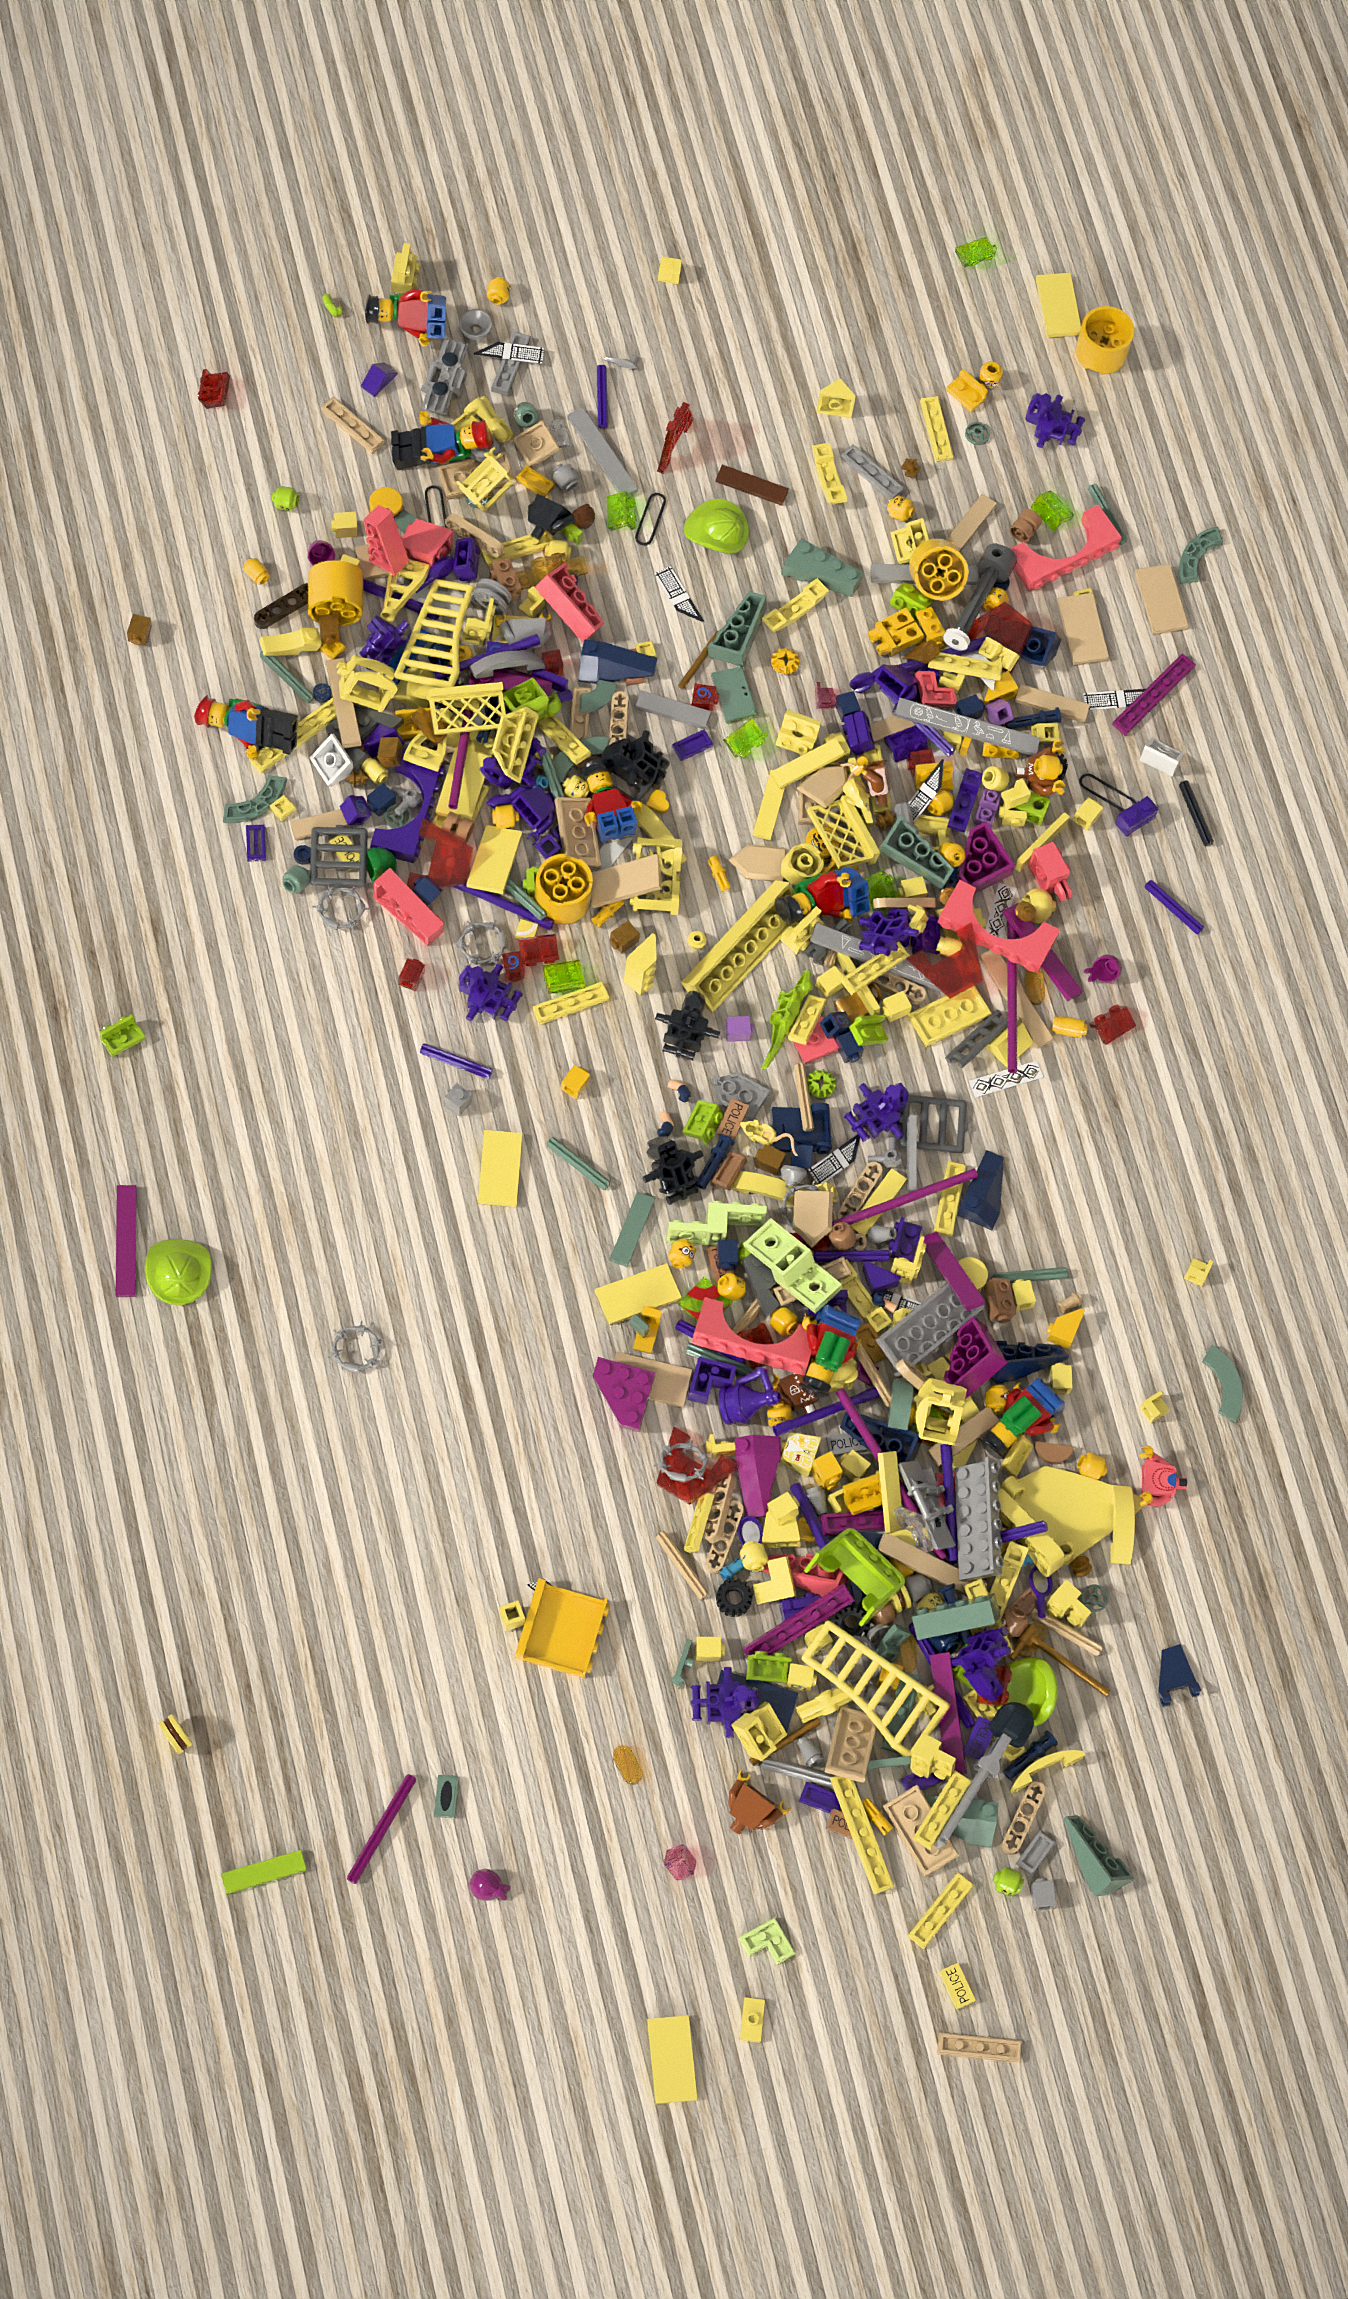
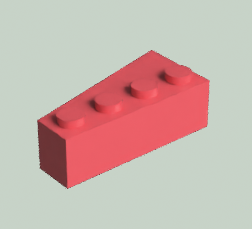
M378 505L364 518L365 532L369 535L366 538L367 543L370 544L368 548V553L371 555L369 562L396 575L409 563L407 551L404 548L403 539L399 534L393 512L389 508Z
M564 562L541 580L535 588L575 635L584 642V639L591 637L604 623L593 605L588 604L586 601L587 595L583 590H579L575 583L577 581L575 576L569 574L567 571L568 565Z
M391 868L374 882V899L427 946L444 932L443 920L438 915H435Z

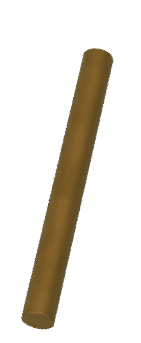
M719 631L714 633L678 684L679 688L684 689L704 662L708 656V645L717 637L716 634Z
M815 1718L784 1737L775 1745L777 1749L770 1755L821 1725L820 1720ZM752 1757L749 1759L752 1766L761 1762Z

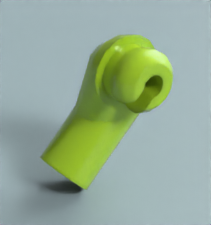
M324 294L322 299L331 315L334 317L342 315V307H335L330 294Z

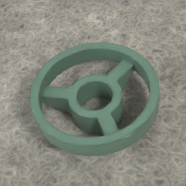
M973 422L965 430L966 439L974 445L986 443L990 436L989 428L981 422ZM979 425L974 427L972 430L967 431L971 426ZM983 427L988 433V437L985 440L983 438ZM968 434H972L975 438H979L981 442L971 440Z
M399 805L389 807L385 813L387 825L393 829L404 826L402 823L406 811L409 814V820L406 824L411 822V812L408 808L401 815L396 813L391 815L388 814L389 811L397 808ZM400 816L402 819L396 820L395 817ZM387 818L392 819L395 824H398L399 826L392 825Z
M1089 1585L1081 1593V1603L1091 1612H1100L1108 1604V1593L1100 1585ZM1094 1587V1591L1089 1595L1088 1599L1083 1600L1084 1592L1088 1588ZM1098 1588L1101 1589L1106 1596L1105 1604H1103L1100 1601V1595L1097 1593ZM1092 1596L1097 1597L1098 1601H1097V1602H1093V1601L1091 1600V1597H1092ZM1089 1603L1090 1605H1093V1606L1099 1605V1606H1101L1102 1608H1100V1609H1091V1608H1089L1086 1604Z

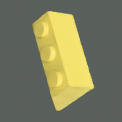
M654 933L639 945L626 960L624 982L639 995L644 991L648 992L654 985L653 980L655 978L654 973L657 960L656 935Z

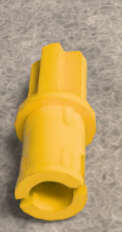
M710 857L707 862L711 867L712 877L717 880L721 891L729 890L730 884L725 875L726 870L722 867L719 857Z
M624 900L607 904L606 906L603 905L602 910L591 921L600 928L610 917H614L613 914L624 904Z
M865 1798L862 1801L866 1814L871 1819L870 1822H873L882 1832L883 1836H885L894 1827L882 1815L883 1811L880 1812L869 1798Z

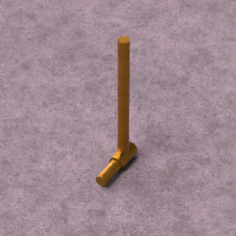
M1028 1624L1013 1649L1014 1653L1008 1656L1010 1660L1015 1661L1023 1648L1033 1643L1104 1696H1107L1110 1692V1689L1037 1637L1038 1629L1032 1624Z

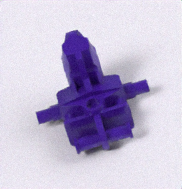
M1036 393L1033 395L1025 419L1027 422L1037 425L1034 434L1039 439L1037 447L1043 448L1045 442H1048L1051 438L1059 440V445H1062L1066 434L1070 435V439L1067 441L1068 444L1076 445V440L1082 432L1081 428L1085 418L1078 416L1076 424L1072 423L1075 410L1072 409L1071 413L1062 410L1061 402L1063 396L1056 395L1053 402H1051L1052 397L1047 393L1043 395Z
M376 615L366 626L371 634L366 639L367 644L359 654L363 658L377 660L386 665L389 664L393 653L409 640L404 632L410 625V622L404 619L400 625L395 627Z
M536 737L532 739L523 776L519 783L523 786L528 784L530 787H534L536 785V782L533 780L534 772L532 768L536 763L542 765L543 762L535 753L538 752L540 756L546 753V748L541 746L540 741ZM487 757L483 760V766L480 767L482 775L492 784L504 790L508 789L514 780L505 775L496 757Z
M892 908L886 917H883L881 911L876 910L870 918L860 917L859 919L860 925L870 928L868 931H862L861 934L864 941L859 943V950L870 951L873 955L884 954L889 956L891 950H898L897 942H900L903 947L909 946L910 936L917 937L919 930L909 926L911 920L907 910Z
M496 964L491 973L483 972V969L479 966L472 968L470 965H466L459 976L458 988L459 991L469 995L467 999V1006L469 1008V1013L466 1016L467 1020L473 1021L475 1015L481 1014L484 1011L491 1014L492 1019H495L503 1007L505 1010L500 1015V1018L508 1021L512 1011L516 1010L517 1003L520 997L523 996V993L515 990L512 998H507L512 990V983L509 982L507 985L498 980L503 969L502 965Z
M865 1083L861 1084L859 1089L866 1099L860 1104L855 1103L853 1106V1112L859 1121L855 1119L851 1111L844 1115V1118L852 1126V1131L857 1132L862 1142L870 1138V1135L863 1129L864 1127L874 1139L883 1130L886 1132L890 1130L898 1139L904 1136L898 1125L901 1117L898 1112L906 1107L909 1098V1092L902 1083L891 1084L886 1088L885 1093H882L881 1090L872 1092Z
M1005 1626L998 1629L986 1627L982 1632H976L975 1636L968 1637L969 1645L961 1648L956 1658H951V1665L962 1666L965 1670L964 1676L977 1694L989 1701L997 1700L1004 1690L1003 1684L997 1678L994 1666L1004 1655L1011 1654V1648L1003 1637L1008 1635V1629Z
M724 1667L722 1684H710V1681H706V1699H700V1685L691 1686L692 1700L690 1705L693 1707L692 1721H701V1707H706L707 1725H710V1722H722L725 1725L726 1738H734V1729L731 1724L741 1717V1713H752L758 1707V1688H747L745 1685L740 1686L738 1681H733L731 1667Z

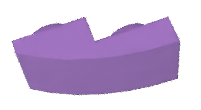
M984 788L974 824L980 825L986 821L990 828H992L1001 798L1000 792Z

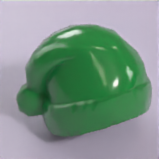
M373 847L367 850L370 880L376 881L389 868L394 873L396 872L397 862L392 852L380 847Z

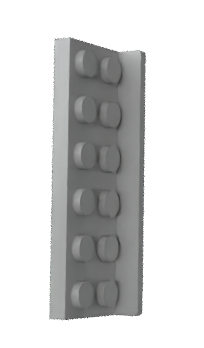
M945 1283L875 1341L897 1371L894 1375L897 1377L901 1375L895 1365L898 1361L906 1358L913 1365H920L927 1359V1354H933L941 1348L939 1345L943 1341L944 1343L950 1341L954 1337L953 1333L955 1331H958L971 1317L978 1318L981 1315L980 1311L985 1307L982 1305L966 1311L949 1284Z
M988 1456L985 1457L984 1462L954 1468L959 1580L962 1582L1002 1575L1004 1562L1001 1557L1003 1543L1000 1537L1002 1523L999 1517V1511L1001 1510L998 1495L1000 1485L997 1474L999 1473V1466L995 1460Z

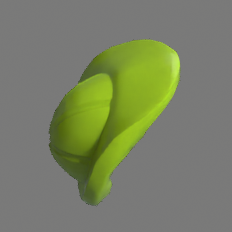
M712 499L700 504L691 512L684 523V534L690 541L718 552L733 554L742 550L748 542L749 525L744 513L737 505L724 499Z
M168 1239L157 1242L150 1247L145 1260V1278L152 1293L161 1301L171 1305H186L200 1298L209 1286L212 1277V1261L208 1250L201 1244L184 1239Z
M1038 1657L1023 1658L1010 1662L997 1671V1678L1004 1686L1003 1693L998 1696V1699L991 1701L997 1711L1002 1705L1009 1702L1024 1704L1033 1714L1034 1726L1044 1723L1051 1716L1057 1702L1058 1686L1055 1673L1045 1660Z

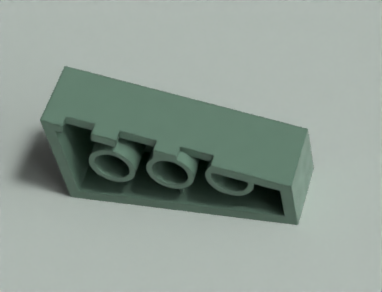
M801 538L783 563L781 575L786 577L789 575L802 582L803 580L813 582L818 578L829 590L852 597L861 584L863 573Z
M751 591L747 593L736 608L735 613L728 618L726 625L722 630H719L716 634L717 637L708 645L709 658L744 666L767 609V597L765 595Z
M901 815L879 848L880 852L917 875L923 876L925 880L940 889L943 888L954 870Z
M995 1593L977 1596L969 1600H958L949 1605L947 1603L935 1606L936 1608L929 1610L928 1607L920 1608L912 1616L917 1640L996 1624L1000 1618V1612Z

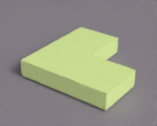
M775 1917L739 1937L748 1956L767 1947L778 1965L795 1955L792 1946Z

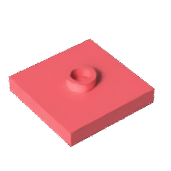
M822 1016L819 1018L807 1045L793 1042L804 1064L839 1049L835 1039H827L819 1023L823 1020Z

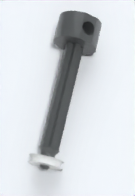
M993 543L986 547L977 565L979 572L983 576L954 628L946 630L943 636L944 642L950 648L958 651H964L968 648L970 644L968 633L995 582L1002 583L1007 581L1017 563V557L1007 546Z

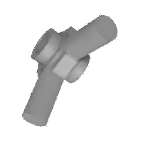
M396 786L391 788L395 795L402 798V803L395 809L397 815H401L408 807H416L421 802L420 793L413 789L404 791Z
M890 1137L889 1150L883 1153V1155L868 1156V1163H883L887 1168L899 1166L901 1164V1153L896 1150L897 1139Z

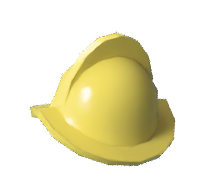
M853 1358L846 1363H842L837 1372H834L829 1384L831 1385L829 1392H836L841 1388L852 1389L853 1381L858 1377L857 1362Z

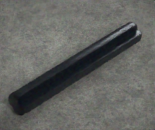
M1187 780L1182 781L1179 784V788L1205 847L1210 846L1214 840L1191 785Z

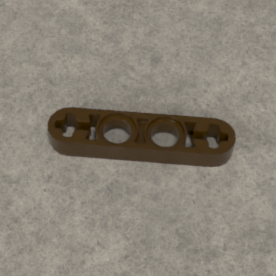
M308 583L302 584L257 611L254 615L255 626L259 629L268 628L308 604V593L304 594L305 590L308 592ZM294 598L298 602L295 605H290L287 601ZM279 607L282 609V612L275 614L272 610Z

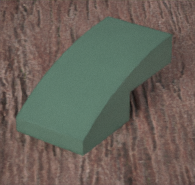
M894 1623L883 1637L876 1653L883 1655L884 1659L893 1663L901 1654L898 1647L911 1635L909 1630Z

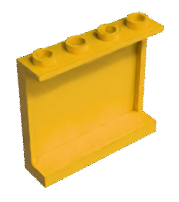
M538 1578L515 1658L585 1678L586 1672L591 1673L593 1661H590L592 1654L596 1655L599 1643L596 1642L597 1635L601 1636L605 1624L601 1623L603 1616L607 1617L609 1612L608 1598L605 1597L604 1600H600L546 1584V1580Z

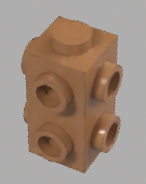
M509 557L492 562L491 570H489L491 579L508 589L512 595V601L521 597V585Z
M992 1278L984 1286L990 1321H997L1001 1324L1007 1323L1016 1315V1305L1014 1304L1010 1279Z

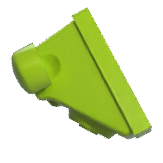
M534 678L503 692L504 702L512 712L527 706L539 714L537 722L548 718V716L555 715L562 707L558 695L552 694L547 697Z

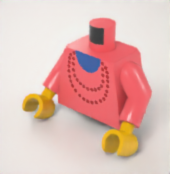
M1144 1446L1141 1449L1145 1453L1140 1454V1458H1147V1460L1142 1465V1490L1139 1497H1142L1143 1501L1140 1502V1505L1161 1507L1173 1499L1176 1489L1186 1490L1187 1478L1176 1477V1467L1154 1453L1151 1446Z

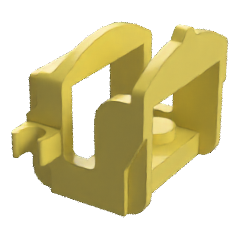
M495 447L489 452H485L484 455L487 458L462 483L460 481L456 482L463 493L483 512L487 511L502 498L516 481L497 462L502 454L499 453V455L494 456ZM506 477L509 481L483 506L481 501Z
M353 655L349 662H339L337 668H339L337 673L342 675L339 681V692L342 700H348L378 710V712H383L387 703L398 690L397 685L392 681L395 674L394 669L382 662ZM358 664L378 671V673L355 672L353 669ZM360 680L378 686L377 691L362 688L356 685V682Z
M929 1378L922 1385L918 1394L914 1395L917 1408L916 1424L921 1439L948 1445L956 1443L967 1392L966 1388ZM932 1404L949 1407L951 1410H954V1415H949L948 1420L929 1417ZM924 1428L944 1432L945 1434L924 1430Z

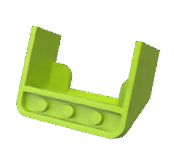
M852 1528L844 1530L819 1550L804 1570L808 1573L817 1565L827 1572H834L839 1568L867 1595L862 1601V1606L867 1613L859 1623L861 1627L879 1613L905 1584L904 1576L858 1531Z

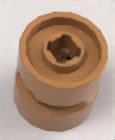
M1024 509L1018 516V520L1010 527V533L1016 540L1028 543L1034 532L1042 524V519L1035 511Z
M450 811L444 821L441 833L449 837L455 836L456 840L467 843L473 832L475 821L468 818L461 819V815Z

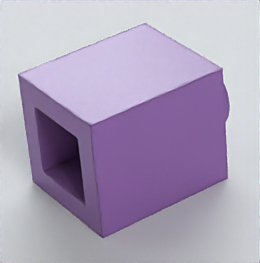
M1001 698L984 705L989 722L997 726L1014 719L1009 702Z
M750 1016L727 1017V1042L750 1041L751 1034H754V1024L750 1023Z

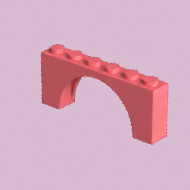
M1099 504L1083 512L1081 522L1086 531L1087 543L1081 551L1071 557L1063 559L1047 558L1031 550L1025 542L1010 548L1017 557L1014 570L1029 591L1039 589L1045 583L1053 582L1059 576L1069 574L1075 568L1083 567L1089 561L1099 559L1105 553L1113 552L1119 547L1122 537Z
M959 880L940 914L938 923L943 928L951 929L957 932L959 936L969 938L977 945L984 946L993 953L1008 958L1009 961L1018 963L1027 970L1038 973L1060 930L1043 922L1035 932L1024 938L1003 939L987 932L978 923L974 915L972 901L976 888Z
M707 1297L704 1298L692 1344L795 1374L805 1375L811 1350L808 1345L807 1332L801 1324L798 1325L792 1336L782 1342L775 1344L753 1343L735 1334L727 1325L723 1316L724 1302Z

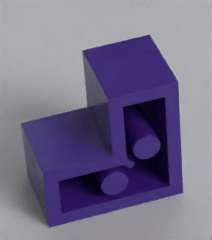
M698 1356L688 1400L707 1405L711 1387L721 1389L732 1386L736 1366Z

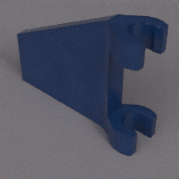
M1181 1644L1163 1649L1161 1652L1158 1695L1162 1707L1170 1705V1701H1172L1168 1692L1187 1686L1192 1698L1199 1696V1692H1201L1200 1685L1193 1675Z

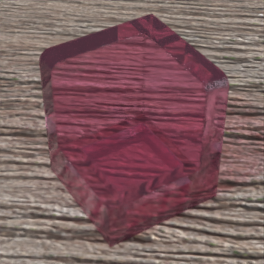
M816 682V709H834L836 694H834L833 688H821L820 682Z
M681 1844L666 1851L664 1865L676 1880H681L694 1875L697 1861L688 1848Z

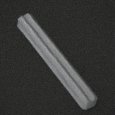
M767 1757L762 1761V1769L833 1788L830 1778L835 1777L833 1775Z

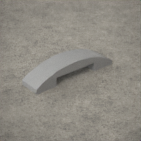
M505 651L478 660L470 666V671L477 679L493 676V670L524 665L530 671L543 669L545 664L534 653Z

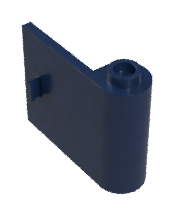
M815 1103L811 1105L814 1128L811 1132L803 1130L800 1108H771L772 1127L776 1131V1137L787 1133L794 1140L812 1141L813 1152L818 1154H827L832 1149L829 1104ZM783 1137L773 1142L774 1148L780 1151H792L789 1137Z

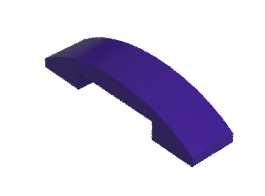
M966 768L947 825L948 828L965 833L983 773Z

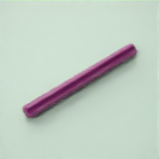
M410 1774L405 1776L347 1876L349 1882L353 1884L358 1882L415 1784L416 1778Z

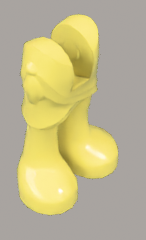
M486 396L476 398L464 409L463 412L466 416L477 414L482 420L484 419L491 434L499 443L513 438L514 433L506 425L504 417L499 419Z

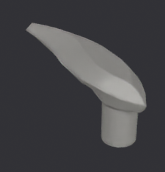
M632 355L630 360L604 358V360L615 363L618 366L631 369L637 368L636 362L639 359L637 355Z

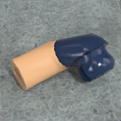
M670 1078L667 1087L679 1092L680 1096L678 1099L680 1101L688 1102L691 1092L687 1085Z
M663 1111L659 1114L663 1124L657 1130V1134L659 1137H668L674 1128V1124L668 1111Z
M876 1292L872 1297L874 1305L882 1307L891 1313L895 1312L897 1304L885 1299L881 1292Z

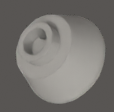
M784 1165L781 1168L782 1179L786 1180V1185L797 1186V1183H802L807 1174L805 1168Z

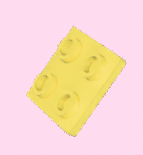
M490 598L484 621L477 618H467L461 638L462 642L482 646L484 640H488L496 605H493L494 598Z
M924 1236L920 1237L913 1263L905 1258L894 1259L890 1272L900 1276V1282L911 1285L912 1279H917L926 1244L923 1243Z

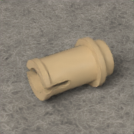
M1078 1292L1071 1293L1070 1297L1058 1302L1057 1306L1060 1312L1064 1314L1075 1306H1081L1083 1299Z

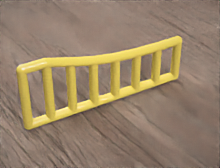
M440 579L433 581L395 671L394 677L396 679L442 688L455 686L460 673V634L471 600V593L475 589L473 585ZM438 587L465 591L466 593L464 598L436 592ZM433 600L461 606L459 611L433 607L431 604ZM428 613L457 619L454 625L427 620L426 616ZM422 626L453 632V639L420 633ZM416 640L452 646V653L414 645ZM411 653L452 660V667L410 660L409 657ZM407 666L450 674L451 676L449 681L407 674L403 673Z
M831 1621L824 1623L802 1656V1661L839 1687L868 1715L894 1750L904 1757L910 1756V1760L912 1752L922 1735L925 1733L930 1736L950 1707L948 1702ZM831 1631L840 1638L821 1664L813 1659L812 1655L827 1633ZM847 1642L856 1650L837 1676L828 1668ZM862 1654H864L873 1661L855 1688L852 1689L844 1681ZM880 1665L888 1670L889 1674L867 1704L860 1696V1693ZM898 1677L906 1685L881 1720L874 1712V1709L892 1682ZM912 1689H915L923 1696L899 1732L893 1737L887 1726ZM931 1700L940 1708L912 1749L909 1750L900 1743Z

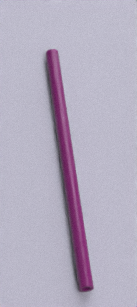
M471 672L469 685H476V678ZM464 709V716L471 719L473 711ZM463 719L462 727H465L467 722ZM470 732L460 733L448 805L453 810L458 808Z
M1007 920V939H1017L1016 931ZM1007 958L1008 1072L1016 1073L1017 963H1013Z
M975 1168L834 1220L832 1221V1226L839 1222H846L851 1225L978 1177ZM798 1235L799 1241L801 1243L806 1242L800 1235Z
M840 1389L835 1394L878 1462V1453H883L882 1449L845 1389ZM899 1478L903 1504L935 1556L940 1560H944L948 1557L943 1549L936 1550L933 1548L924 1525L920 1523L923 1516L911 1496H908V1491Z

